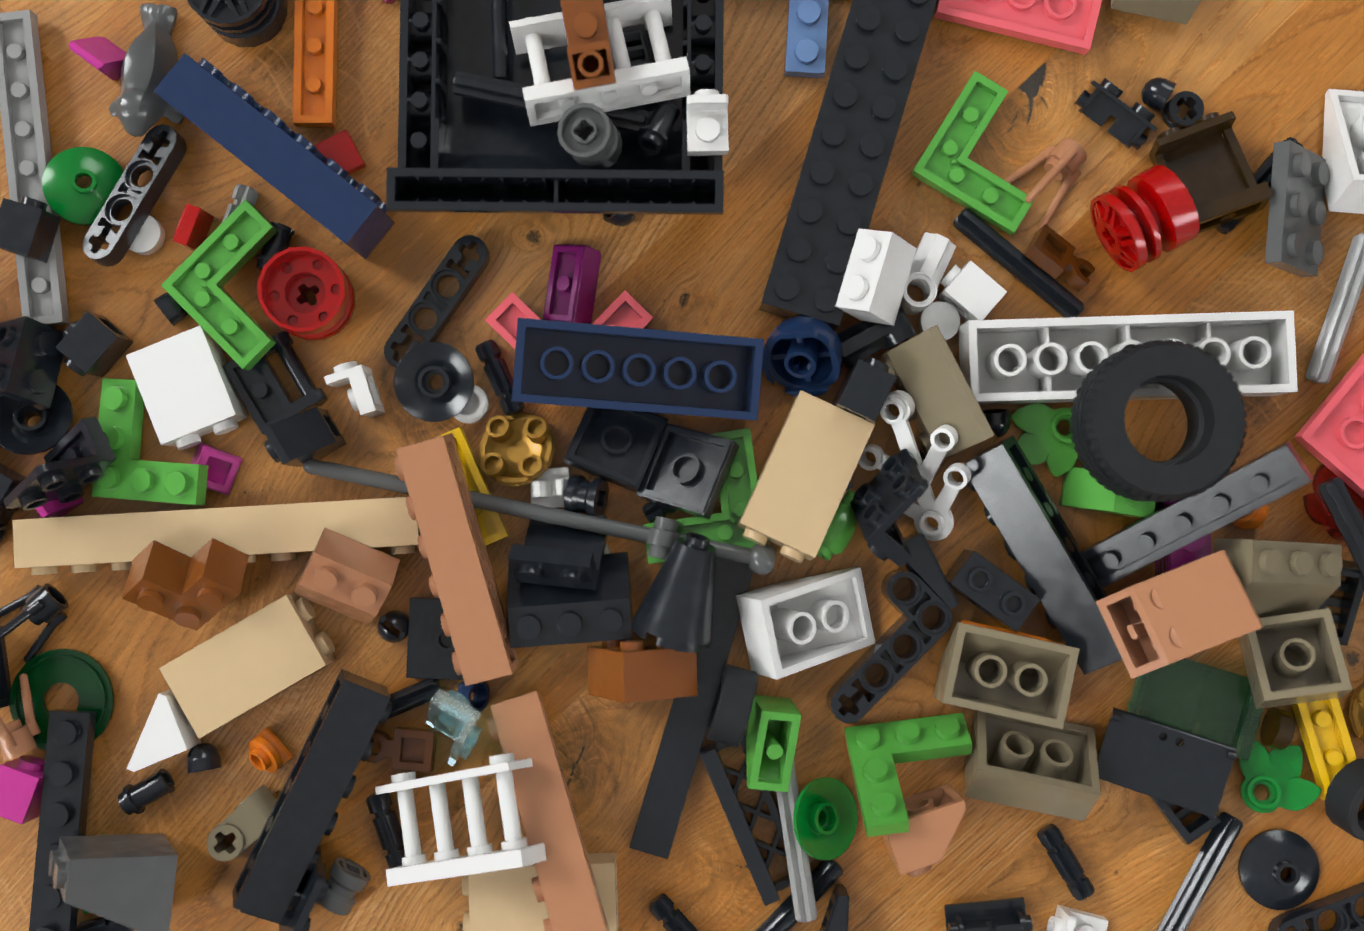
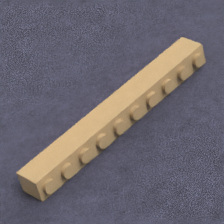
M406 497L12 520L14 568L31 567V575L57 574V566L71 565V573L97 571L98 563H111V571L130 570L133 559L153 540L192 557L208 541L214 538L249 555L247 563L256 562V554L271 553V561L296 560V552L311 551L312 554L324 527L374 549L375 547L391 546V554L415 553V545H418V536L421 535L417 520H412L409 516Z

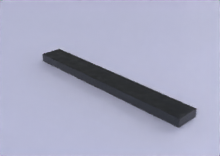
M716 558L713 636L710 648L707 650L702 645L701 652L697 653L698 696L673 698L631 839L630 848L665 859L669 857L739 622L740 614L736 596L748 591L753 571L749 568V564Z

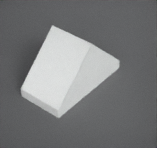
M171 689L158 693L127 766L128 770L138 771L202 743Z

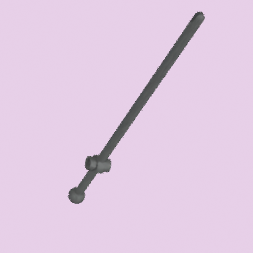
M310 459L303 463L304 471L310 474L409 494L405 480L401 481L396 475L316 459ZM469 491L474 508L650 544L647 556L665 560L678 537H686L684 534L677 533L679 521L656 516L654 526L651 528ZM710 540L709 544L716 548V558L749 564V568L759 575H766L773 571L776 549L772 545L767 543L765 546L756 544L752 548Z

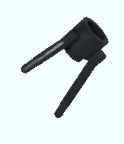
M48 583L42 587L37 585L26 595L0 608L1 618L24 606L22 613L0 628V640L28 619L35 625H41L43 622L48 623L25 655L24 662L26 663L40 651L55 628L68 618L63 612L69 606L66 598L60 591Z

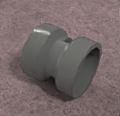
M338 857L330 867L328 890L320 905L335 914L348 915L356 904L355 895L365 889L371 876L358 863L347 858Z

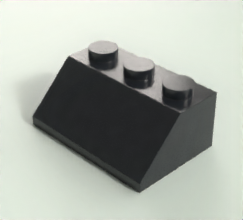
M615 552L603 555L596 590L517 582L509 563L507 611L511 648L633 639V608L628 552Z

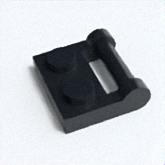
M287 331L272 336L277 343L249 371L242 369L234 360L222 366L263 435L265 433L262 429L268 425L318 407L328 400L323 390L316 388L291 345L294 342ZM274 353H278L303 397L294 402L268 360V357Z

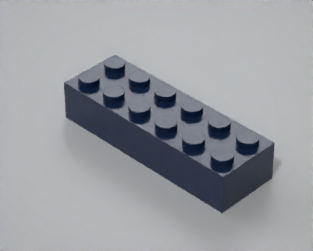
M184 53L155 88L154 92L363 258L366 259L394 225L395 222L386 214V204L381 201L380 197L361 183L359 185L345 169L331 158L327 159L311 142L299 133L296 134L268 108L264 109L250 94L236 83L229 81L223 76V73L203 57L197 63Z
M518 318L512 401L758 421L764 339Z

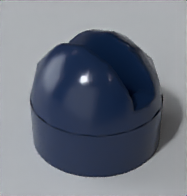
M463 680L457 686V696H454L456 704L465 711L476 713L483 711L490 698V690L487 683L484 681L465 686ZM471 693H474L473 700H471Z

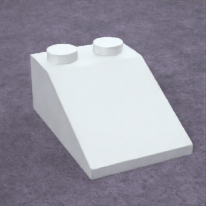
M1328 89L1325 93L1322 158L1326 159L1329 167V181L1324 186V193L1330 212L1364 214V91Z
M852 567L771 584L736 596L751 671L757 672L758 675L777 680L875 644L861 567Z

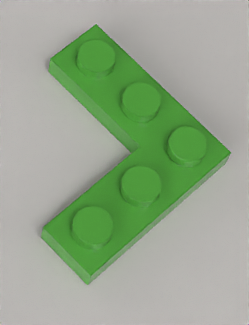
M974 71L911 175L964 208L970 209L974 214L1011 236L1017 230L1033 202L1026 203L1025 197L1028 194L968 158L1007 95L1008 90L979 72Z
M245 199L161 286L242 369L249 371L277 342L241 307L223 286L279 230L252 203Z
M102 378L98 422L109 439V444L116 460L103 471L104 476L101 479L93 482L92 497L205 505L209 465L140 460L145 403L135 380Z
M750 428L713 433L711 435L733 440L740 446L720 493L722 513L712 514L710 520L699 516L675 519L679 521L677 533L686 535L688 532L707 536L713 541L752 548L756 543L744 538L742 535L745 530L737 527L758 481ZM654 523L643 524V526L653 528ZM646 543V549H647V555H648V550H649L650 544H647V543ZM648 556V564L665 561L664 559Z
M963 713L844 728L846 746L867 837L909 832V819L895 764L972 754L973 744Z

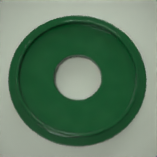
M54 649L33 657L18 672L10 692V712L13 720L19 718L22 725L26 724L19 676L25 673L28 676L35 720L41 733L33 736L36 747L46 750L50 712L46 707L45 697L48 690L57 683L69 684L77 691L79 704L76 710L97 712L94 740L106 729L113 713L114 690L105 669L91 656L74 649Z

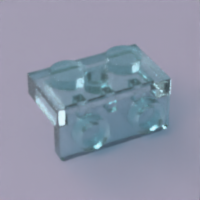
M439 688L430 701L425 723L455 740L447 763L454 767L460 757L467 760L475 748L483 730L477 726L482 713L469 706L470 701L459 692L449 690L447 693Z

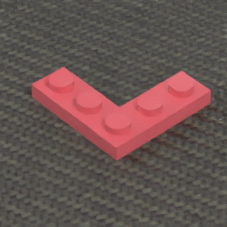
M624 290L592 324L645 329L654 320V317ZM511 292L485 321L515 349L518 318L541 319Z

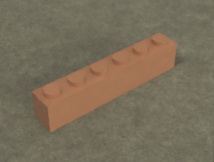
M453 433L397 448L398 457L394 459L395 470L401 481L405 480L409 493V496L406 497L407 510L411 519L417 520L421 534L418 536V547L423 559H428L432 574L429 576V584L433 596L440 598L444 612L441 614L442 629L446 637L451 636L455 652L452 653L455 672L458 676H463L465 686L513 674L519 665V660L515 648L510 646L509 626Z
M534 691L490 705L493 716L487 718L488 728L493 741L500 740L503 754L514 753L515 761L532 759V767L512 770L519 820L522 819L526 833L522 838L527 839V845L540 843L545 845L547 860L534 864L538 876L532 878L538 903L545 901L549 918L543 920L545 931H610L541 694L538 691Z

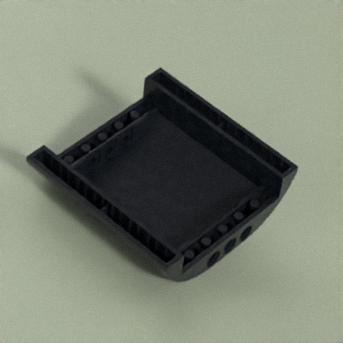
M400 0L398 168H387L386 210L388 212L723 215V155L687 156V97L668 100L679 108L680 115L668 135L669 143L666 149L661 150L658 154H650L639 146L638 133L617 129L623 142L622 151L617 162L605 170L584 169L578 165L560 144L557 134L559 121L530 127L527 110L457 96L452 93L453 76L458 71L493 78L491 0ZM507 0L509 79L505 81L529 86L534 85L528 53L516 55L509 22L527 17L562 12L560 0ZM603 0L604 4H605V3L616 2V1H621V0ZM671 0L673 25L664 27L671 59L687 57L690 69L691 95H695L694 93L701 89H714L719 91V94H723L724 0ZM568 45L544 50L551 82L572 78L566 48ZM642 59L634 60V61H630V63H631V64H634V63L642 62L643 60H642ZM653 111L648 112V121H649V119H650V117H651Z

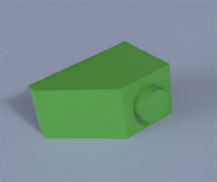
M1072 467V469L1064 474L1059 503L1060 506L1133 518H1144L1152 514L1156 502L1136 501L1124 498L1122 495H1116L1111 490L1105 489L1104 485L1096 482V479L1089 475L1088 470L1079 467Z
M755 695L746 727L748 789L788 792L802 716L791 698Z

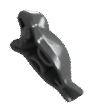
M145 3L140 6L144 30L135 38L126 52L121 68V92L110 105V114L118 117L126 132L134 137L144 136L161 117L165 116L176 124H180L184 120L183 114L154 92L155 88L178 61L177 51L171 37L178 12L176 8L168 5Z

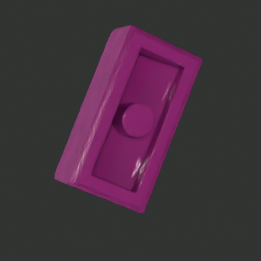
M554 244L543 320L592 323L601 261L600 251L586 245Z

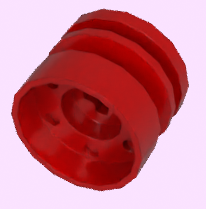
M1156 164L1128 180L1127 186L1119 184L1112 188L1109 193L1104 192L1091 200L1090 214L1097 237L1112 260L1123 270L1129 272L1146 265V262L1150 263L1159 258L1161 251L1170 252L1196 238L1200 229L1199 215L1186 186L1173 171L1163 165Z
M290 247L276 253L263 266L257 282L258 300L265 315L291 335L307 341L325 340L340 333L350 322L356 306L355 290L345 272L324 252L310 247ZM308 291L316 294L315 298L318 302L313 306L307 302L306 293Z

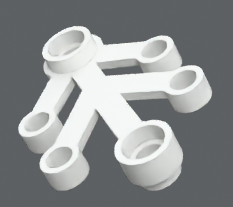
M895 390L888 394L880 411V416L886 423L892 425L900 451L907 449L913 454L929 483L927 490L917 499L918 502L915 501L904 514L914 519V525L918 533L923 534L928 540L939 541L946 538L954 527V517L950 508L959 491L970 481L971 471L963 463L952 464L944 472L943 480L945 485L937 499H935L930 484L947 452L957 444L958 433L950 425L939 426L931 434L930 442L932 446L924 461H922L908 421L915 411L914 400L907 392ZM889 404L898 407L899 416H894L889 411ZM939 433H946L950 437V444L942 443L939 440ZM868 444L865 446L858 464L865 470L870 471L876 468L881 470L884 462L890 456L885 454L880 446ZM867 451L875 455L876 462H870L866 458ZM951 472H960L963 476V481H955L952 478ZM927 517L936 519L938 527L931 526L927 521Z

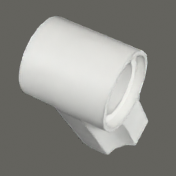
M928 232L923 234L916 249L900 303L906 314H919L936 298L937 288L956 248V245L950 239L939 234ZM911 285L918 286L924 293V301H913L908 296L907 287Z

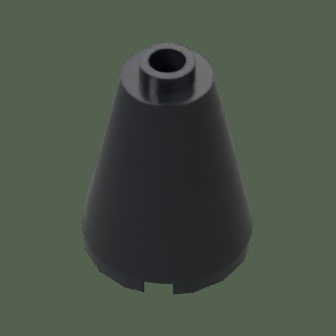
M688 532L686 537H678L634 616L632 630L638 636L645 639L648 632L658 637L656 645L679 652L698 653L701 652L702 645L707 650L710 648L713 636L716 548L709 544L710 538L702 534Z

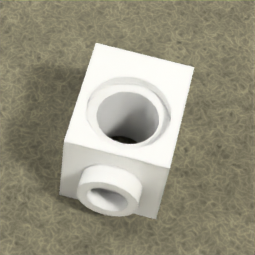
M970 260L961 269L956 264L940 281V284L945 288L937 297L942 302H947L954 306L959 316L967 322L968 320H983L1007 291Z

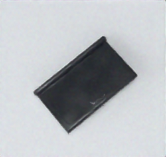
M1113 707L1097 758L1099 779L1216 818L1233 760L1235 761L1237 756V748Z

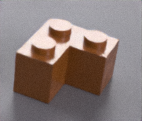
M214 538L208 541L192 557L153 540L133 559L122 599L136 604L143 610L152 611L173 620L182 627L197 631L240 594L249 555Z
M644 640L602 641V645L587 646L589 695L621 703L698 696L697 653L679 652L658 645L645 646Z

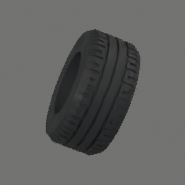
M1155 340L1137 344L1105 358L1086 375L1087 378L1083 379L1081 387L1076 392L1077 397H1074V406L1071 408L1072 417H1070V423H1072V427H1070V433L1073 434L1071 439L1075 443L1074 449L1075 452H1078L1080 462L1084 463L1083 467L1089 471V475L1092 478L1096 479V482L1104 485L1105 489L1111 490L1116 495H1122L1124 498L1136 501L1167 502L1184 500L1197 496V494H1202L1207 489L1214 487L1216 483L1223 479V475H1227L1230 472V467L1235 465V458H1238L1241 454L1240 449L1244 445L1242 440L1246 437L1247 433L1245 431L1247 427V421H1245L1247 411L1244 410L1246 405L1245 401L1241 399L1243 395L1242 391L1238 389V383L1233 381L1232 373H1228V368L1224 364L1221 365L1216 357L1213 358L1211 353L1203 352L1202 348L1194 347L1193 344H1184L1181 341L1173 342V340ZM1147 383H1157L1171 390L1181 401L1187 416V434L1182 447L1171 459L1162 462L1151 461L1142 456L1130 442L1125 428L1124 420L1127 403L1133 392L1138 387Z

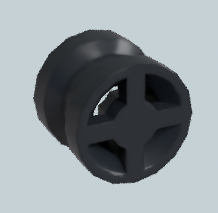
M572 475L567 482L564 493L565 510L577 513L586 512L588 515L601 517L608 502L609 488L607 480L595 478L590 481L586 480L583 475Z

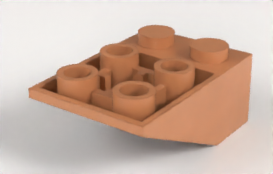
M1225 549L1096 601L1131 679L1263 628Z

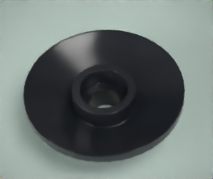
M426 342L414 346L403 355L395 370L394 389L400 404L412 416L424 421L439 422L451 419L467 406L473 393L474 376L468 360L459 350L445 343ZM436 374L440 375L444 381L443 386L438 390L434 389L431 385V379Z
M56 385L51 407L43 410L6 396H1L0 446L10 452L22 455L39 454L55 447L70 431L73 423V406L67 394ZM31 417H41V421L37 425L28 426V421Z
M1270 829L1255 835L1247 842L1239 858L1238 874L1244 890L1254 901L1270 909L1287 910L1299 906L1312 895L1319 879V862L1314 849L1303 837L1289 830ZM1289 867V874L1282 880L1280 877L1282 869Z

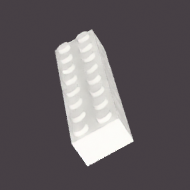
M1294 310L968 320L958 329L960 370L979 405L1073 402L1074 397H1077L1076 392L1081 387L1083 379L1087 378L1086 375L1097 364L1101 363L1102 360L1123 349L1155 340L1181 341L1184 344H1193L1194 347L1198 346L1203 349V352L1211 353L1213 358L1216 357L1221 365L1224 364L1228 368V373H1232L1233 381L1238 383V389L1242 391L1243 397L1278 396L1298 392ZM1147 383L1138 387L1129 400L1179 398L1171 390L1160 384Z

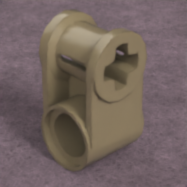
M264 784L244 799L235 808L234 812L209 833L206 841L207 850L216 860L223 862L231 861L257 841L277 801ZM232 832L235 834L236 839L229 846L225 839Z

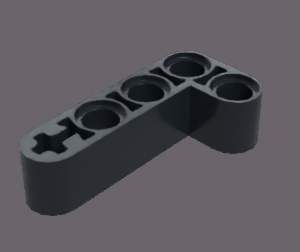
M898 569L886 574L882 580V594L901 616L828 691L826 699L828 707L834 716L842 722L853 723L863 718L951 626L952 613L949 607L912 572ZM906 577L911 584V591L907 597L897 599L893 594V584L899 578ZM929 606H936L939 611V620L935 625L925 627L921 618L923 611ZM900 635H909L912 641L911 649L904 655H896L893 648L894 641ZM872 664H882L884 668L882 679L877 683H868L865 679L867 668ZM856 679L865 690L869 691L866 696L852 684ZM843 694L847 697L852 696L851 700L855 705L850 710L845 706L841 708L842 704L838 699Z

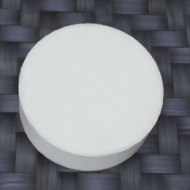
M149 215L129 249L141 255H150L157 252L165 241L163 225Z
M934 302L921 312L918 321L919 330L922 333L937 325L945 341H947L957 333L960 327L959 313L954 306L947 302Z
M474 385L473 393L467 406L454 418L466 424L481 421L487 415L490 405L486 392L477 385Z

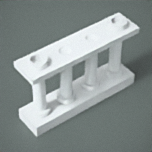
M621 0L605 3L604 8L615 67L616 84L574 91L572 78L554 82L550 81L544 53L545 49L568 45L562 12L510 21L509 25L516 55L528 53L534 80L533 86L522 88L530 127L560 121L562 115L570 107L580 103L594 104L604 112L691 95L690 69L687 57L671 59L664 27L673 25L671 0ZM643 24L646 30H648L655 62L631 67L622 28Z
M514 753L501 754L489 757V766L416 779L415 771L391 775L392 784L376 786V795L397 791L405 857L401 858L402 866L386 870L387 885L395 886L519 868L547 860L544 843L527 845V839L522 838L512 770L532 767V759L515 761ZM495 773L505 841L501 842V850L493 851L492 843L487 841L478 776ZM461 779L471 847H467L468 855L462 856L459 855V848L454 849L445 782ZM428 785L438 852L434 853L435 860L427 861L426 853L422 854L413 791V788Z

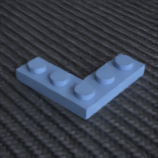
M789 0L784 76L824 77L829 0Z

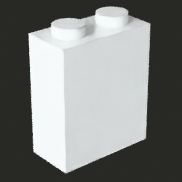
M201 326L126 355L161 445L177 446L178 450L188 449L202 442L201 436L214 432L215 435L231 432L239 427L238 421L249 417L241 397L222 367L227 364L221 346Z

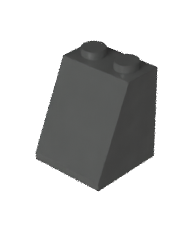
M163 833L61 836L59 838L58 850H51L48 872L49 876H53V888H59L64 903L136 931H169L178 854Z

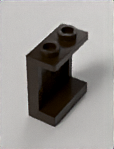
M1233 111L1219 115L1218 112L1210 113L1197 120L1195 125L1182 130L1180 127L1170 128L1157 136L1149 153L1153 166L1156 164L1166 166L1186 186L1199 215L1200 229L1198 233L1261 211L1273 196L1267 181L1257 184L1232 129V125L1236 120Z

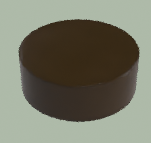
M1276 707L1270 708L1267 711L1260 729V738L1264 746L1283 750L1291 743L1295 732V719L1292 713Z

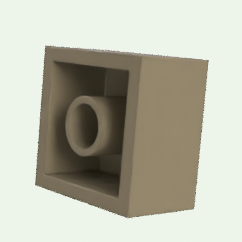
M1330 608L1259 618L1263 628L1238 637L1256 709L1338 699L1353 690Z

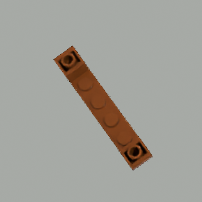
M560 0L568 42L566 48L574 91L616 84L603 0Z

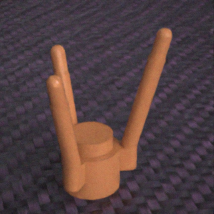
M1070 138L1062 139L1056 147L1048 145L1040 155L1004 179L1012 184L1046 161L1044 168L1047 174L1025 197L1026 203L1033 202L1053 179L1059 181L1064 179L1037 227L1038 230L1044 224L1048 225L1070 186L1081 175L1078 168L1087 159V154L1081 145Z
M25 673L19 676L26 724L22 725L19 718L4 724L0 717V753L4 761L35 748L37 745L33 736L41 733L35 720L28 676Z

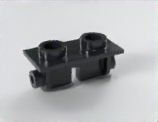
M1106 78L1100 84L1092 79L1090 83L1096 88L1091 94L1084 90L1075 101V104L1080 107L1078 111L1085 114L1099 126H1102L1110 115L1114 116L1116 120L1107 132L1122 142L1128 149L1132 146L1138 150L1148 138L1143 134L1147 127L1153 131L1158 129L1150 123L1155 115L1138 102H1135L1131 108L1118 99L1123 91Z
M1024 897L944 905L946 931L1033 930L1031 917L1026 915Z

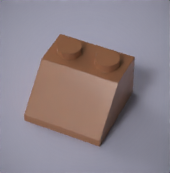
M324 527L293 594L369 624L377 616L393 585L400 560Z
M948 783L903 798L909 819V832L882 835L888 855L900 875L907 873L909 876L922 875L932 869L931 865L941 862L967 809L965 801Z

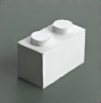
M858 228L836 307L861 321L894 326L917 248L893 232Z

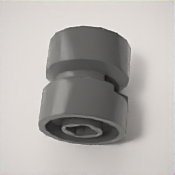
M580 103L570 107L562 115L557 131L559 142L579 166L584 169L605 170L617 162L622 151L623 142L621 135L601 108L594 104Z

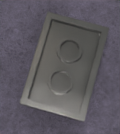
M1291 140L1274 143L1271 192L1273 196L1269 204L1265 263L1299 277L1318 276V264L1322 262L1324 254L1320 237L1321 225L1326 220V206L1323 202L1324 186L1329 181V167L1326 159Z

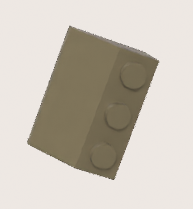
M937 325L881 356L882 361L890 367L888 373L896 376L893 385L898 390L907 392L914 400L915 411L908 421L914 420L920 432L916 436L917 441L925 455H927L932 446L930 442L931 434L941 425H950L958 433L957 444L947 452L944 459L994 436L987 419ZM939 433V440L944 444H950V437L946 433Z
M1214 538V553L1225 549L1259 618L1317 610L1341 585L1343 562L1342 545Z
M957 622L941 657L933 696L945 704L1063 729L1080 649Z
M975 710L970 733L973 744L972 754L966 755L964 763L965 797L1084 821L1101 796L1094 728L1064 722L1063 729Z

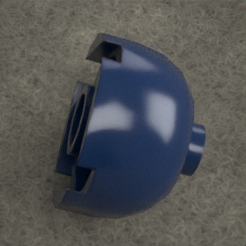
M802 315L789 318L777 325L770 333L764 345L762 370L769 382L774 385L776 381L779 385L786 387L784 392L791 396H797L801 390L812 396L822 395L828 391L829 386L836 382L840 376L843 346L835 330L826 322L815 317Z

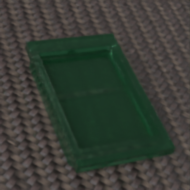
M1184 658L1136 677L1130 701L1128 702L1127 712L1236 747V758L1249 761L1264 708L1256 709L1248 677Z

